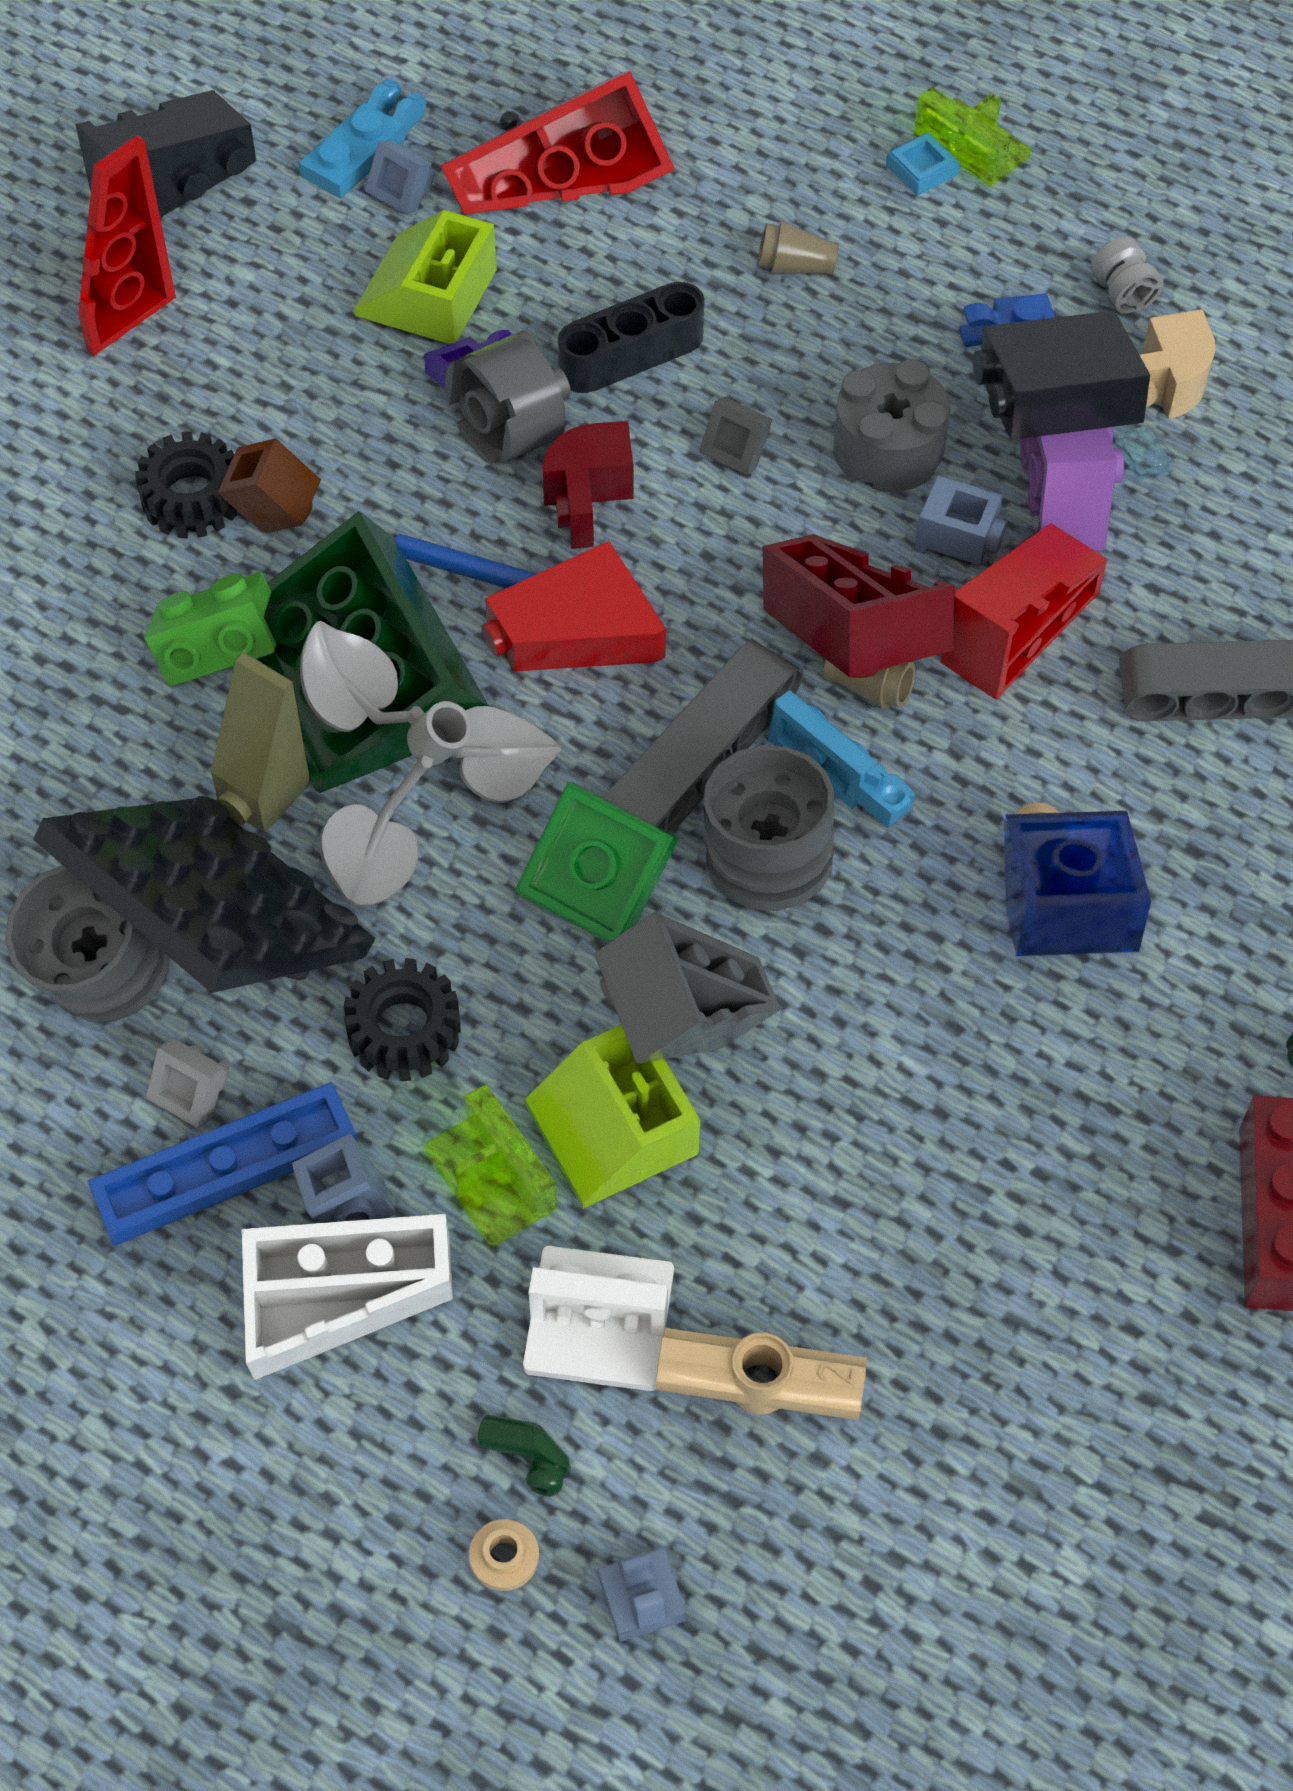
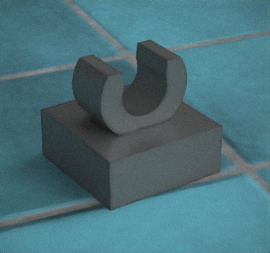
M723 397L714 403L699 452L748 475L757 468L773 419L727 397Z

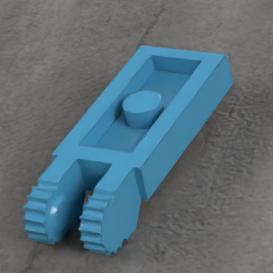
M390 78L385 79L381 85L378 84L372 90L367 104L363 102L298 163L300 176L340 199L343 198L370 172L378 142L392 140L400 144L406 138L405 133L425 113L427 108L426 98L416 92H411L410 95H407L406 99L403 98L397 105L402 94L401 85ZM395 105H397L393 117L387 115V113L393 107H395Z

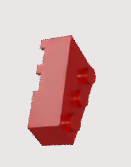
M1050 523L1032 537L1025 539L1014 550L955 591L953 651L941 654L940 663L997 700L1100 593L1107 558Z

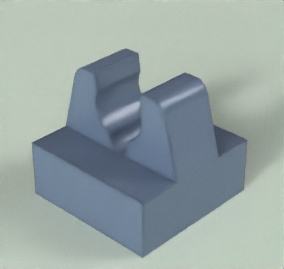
M392 140L378 142L365 191L404 214L413 213L418 210L422 196L430 192L436 171L430 168L431 162Z
M665 1548L622 1559L617 1563L598 1568V1577L619 1642L687 1620V1612Z

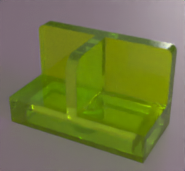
M933 86L918 96L914 134L919 137L929 132L960 162L962 168L989 187L995 185L1026 161L1031 153L1029 146L997 125L1001 99L995 94H990L973 108L958 98L951 100Z
M484 1084L464 1096L466 1120L428 1141L425 1144V1153L486 1243L494 1247L556 1211L557 1194L556 1182L487 1084Z

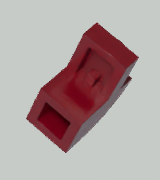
M628 421L592 423L572 428L556 438L545 453L542 465L544 506L556 505L558 528H569L571 549L594 547L592 502L634 499V464Z

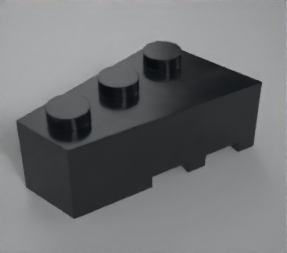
M214 90L159 103L158 111L137 116L132 110L118 113L116 122L95 126L90 121L75 124L90 192L94 164L137 135L145 140L160 219L186 202L198 199L208 189L230 176L242 173L249 165L256 162L251 124Z

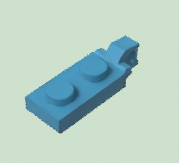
M791 690L775 700L768 741L774 746H787L811 756L827 771L834 789V795L851 809L857 805L862 806L887 828L912 809L916 794L897 774H887L882 764H877L878 762L869 755L868 751L860 743L850 740L829 723L819 709L813 705L806 704Z

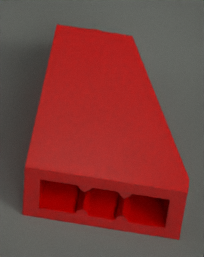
M610 541L485 598L487 623L481 625L483 636L491 652L496 657L503 654L515 672L655 663L665 658L666 628Z

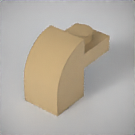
M1203 309L1149 319L1142 354H1140L1150 373L1146 407L1155 403H1162L1168 419L1181 416L1193 409L1202 399L1206 389L1215 354V339Z

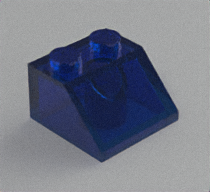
M1096 811L1005 814L1006 912L1016 956L1139 952L1152 901L1128 812Z

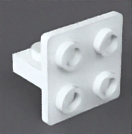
M555 1246L544 1247L540 1267H533L529 1287L531 1320L523 1360L524 1372L534 1376L654 1391L656 1389L661 1342L667 1323L674 1265L669 1261Z

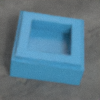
M929 132L889 151L886 157V165L917 196L959 175L960 162Z

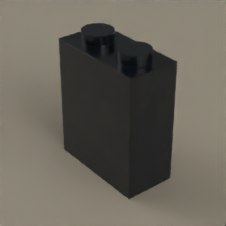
M1115 310L983 326L981 350L975 351L973 355L974 376L978 385L985 386L989 394L991 413L994 418L1001 419L1010 440L1144 423L1150 373Z

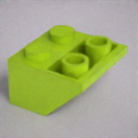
M442 210L398 233L354 308L355 316L447 344L457 342L497 270L494 224Z
M622 1024L581 1042L525 1098V1105L583 1209L699 1155L700 1118L665 1059L640 1064L636 1063Z

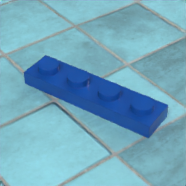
M330 1082L92 1178L87 1182L113 1246H116L294 1172L291 1163L349 1133L357 1141V1135L333 1083Z

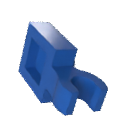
M1047 293L997 298L994 300L993 309L984 303H973L964 306L963 312L968 325L960 326L959 332L964 347L978 346L982 344L983 326L1055 318Z

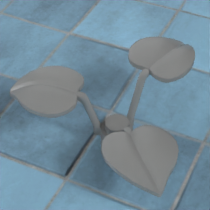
M318 621L311 628L306 638L300 660L301 685L308 705L320 720L328 726L344 732L353 731L358 728L367 716L376 724L407 722L411 724L407 733V743L411 754L417 759V763L384 804L379 815L361 804L347 805L335 811L326 820L321 830L319 850L322 862L344 900L353 906L363 907L379 904L396 894L411 878L418 861L417 838L407 826L390 822L389 819L416 782L432 765L443 763L450 756L461 758L460 776L465 785L484 800L494 803H506L521 797L530 790L545 768L561 751V746L537 726L521 717L495 707L476 706L465 711L456 703L443 701L436 703L425 713L418 706H414L409 711L381 712L380 710L385 709L393 702L397 694L398 680L392 661L378 646L360 636L337 630L322 621Z

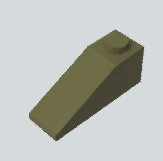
M243 652L235 660L211 775L217 796L216 801L228 809V816L239 825H244L248 822L266 833L310 785V778L293 682Z

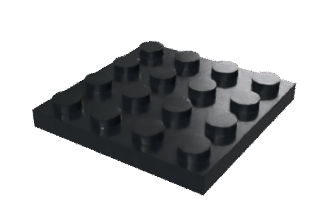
M198 796L192 799L169 802L160 801L154 804L117 807L116 809L86 813L77 812L71 815L43 818L33 838L36 843L210 993L363 959L367 956L376 939L358 924V918L351 910L331 902L314 887V881L310 876L301 870L289 867L271 852V846L264 838L247 832L228 816L229 811L224 805L209 797Z

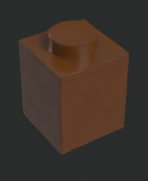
M274 438L238 447L217 493L261 532L268 533L302 526L312 511V500L321 479L280 441Z

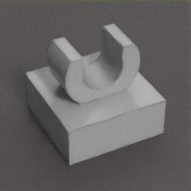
M172 1037L157 1048L146 1099L199 1128L213 1116L218 1093L225 1086L230 1063L225 1060L217 1063L202 1054V1047L198 1045L187 1046Z

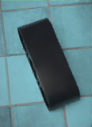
M688 282L669 283L564 326L558 335V367L566 375L570 390L576 393L594 392L697 349L703 342L705 298L702 291Z

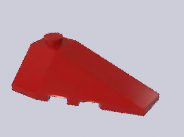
M631 71L621 72L440 165L464 215L525 207L529 202L561 198L563 202L578 200L580 195L609 192L610 195L629 193L675 170Z
M138 135L93 166L78 311L86 349L93 356L176 298L146 143Z

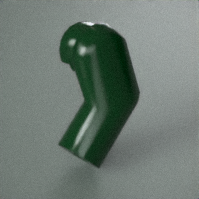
M486 1415L482 1419L478 1429V1444L482 1449L521 1456L532 1466L526 1475V1482L535 1493L551 1497L557 1495L562 1490L563 1479L569 1478L571 1474L569 1457L539 1424L495 1415Z

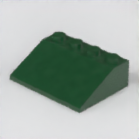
M360 511L267 582L271 589V595L265 610L264 619L274 637L276 647L272 654L257 658L256 660L293 682L309 778L317 792L322 793L412 756L407 743V733L411 726L409 722L376 724L367 716L358 728L353 731L344 732L328 726L311 710L302 690L300 660L306 638L311 628L318 621H322L337 630L360 636L372 642L390 658L397 672L398 688L393 702L385 709L380 710L381 712L409 711L414 706H418L425 713L433 705L443 701L456 703L465 711L476 706H489L395 538Z

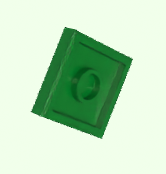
M567 782L514 892L609 943L637 924L679 838L578 784Z

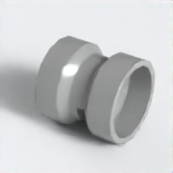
M1121 237L1104 245L1096 253L1090 268L1098 283L1105 288H1109L1108 297L1116 310L1122 314H1128L1148 307L1158 298L1164 285L1163 279L1156 268L1149 263H1145V252L1138 241L1132 237Z

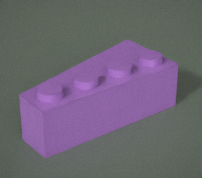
M1113 427L1020 439L1023 471L1029 470L1031 492L1028 494L1030 513L1031 516L1039 515L1037 533L1052 523L1094 551L1106 549L1114 483H1121L1124 475L1121 448H1113L1112 445Z

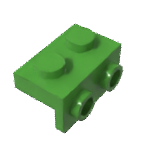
M262 571L243 577L240 573L227 575L212 584L210 589L192 595L187 591L177 592L167 596L157 604L144 638L169 685L175 686L233 667L235 660L243 652L254 659L274 652L276 642L264 619L271 589Z

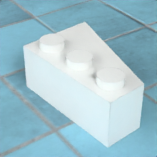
M446 1214L242 1229L246 1365L254 1380L453 1299L450 1240Z

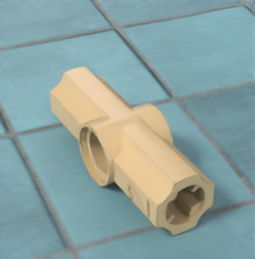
M665 1328L659 1354L656 1390L732 1401L744 1411L755 1415L769 1414L778 1409L859 1421L867 1358L788 1346L781 1338L770 1333H754L743 1339ZM754 1365H765L772 1368L778 1377L768 1383H758L747 1377L745 1371Z

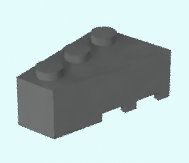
M656 912L651 913L594 953L603 976L600 980L602 992L608 1002L616 1009L637 1064L721 1049L781 1010L759 957Z

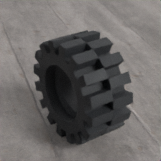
M191 431L181 432L183 441L179 442L174 441L172 434L162 438L164 448L161 449L155 443L147 448L149 458L141 455L138 461L139 471H135L143 512L146 513L147 520L152 526L158 523L160 532L167 535L175 527L178 538L188 539V532L192 529H196L198 538L208 536L206 527L212 525L216 532L225 528L223 516L231 521L237 516V510L217 493L234 457L233 451H227L226 443L220 439L212 445L211 435L202 432L198 441L193 440ZM197 476L211 481L206 487L193 493L182 494L168 490L173 483L186 477Z
M405 958L404 969H395L394 959L383 961L384 973L379 975L373 966L369 967L364 971L366 984L355 979L350 986L351 998L345 997L343 1006L345 1012L344 1022L350 1050L354 1057L359 1055L361 1066L368 1072L374 1065L377 1066L378 1077L389 1080L391 1072L394 1070L399 1072L400 1081H411L410 1070L417 1068L420 1071L421 1077L424 1078L432 1074V1062L435 1061L442 1068L449 1061L448 1049L456 1051L458 1046V1032L461 1033L456 991H452L451 981L445 974L437 979L436 967L427 962L423 970L418 972L416 959ZM396 1004H415L427 1015L424 1027L416 1033L407 1036L386 1034L378 1025L379 1018L384 1010Z

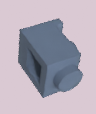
M937 475L919 516L914 551L926 554L928 549L980 566L986 551L997 554L1004 539L1008 521L999 519L1003 495Z
M351 1133L291 1163L306 1211L312 1219L316 1217L320 1223L383 1219L395 1214L382 1174ZM348 1166L351 1175L349 1178L329 1188L321 1181L322 1178Z

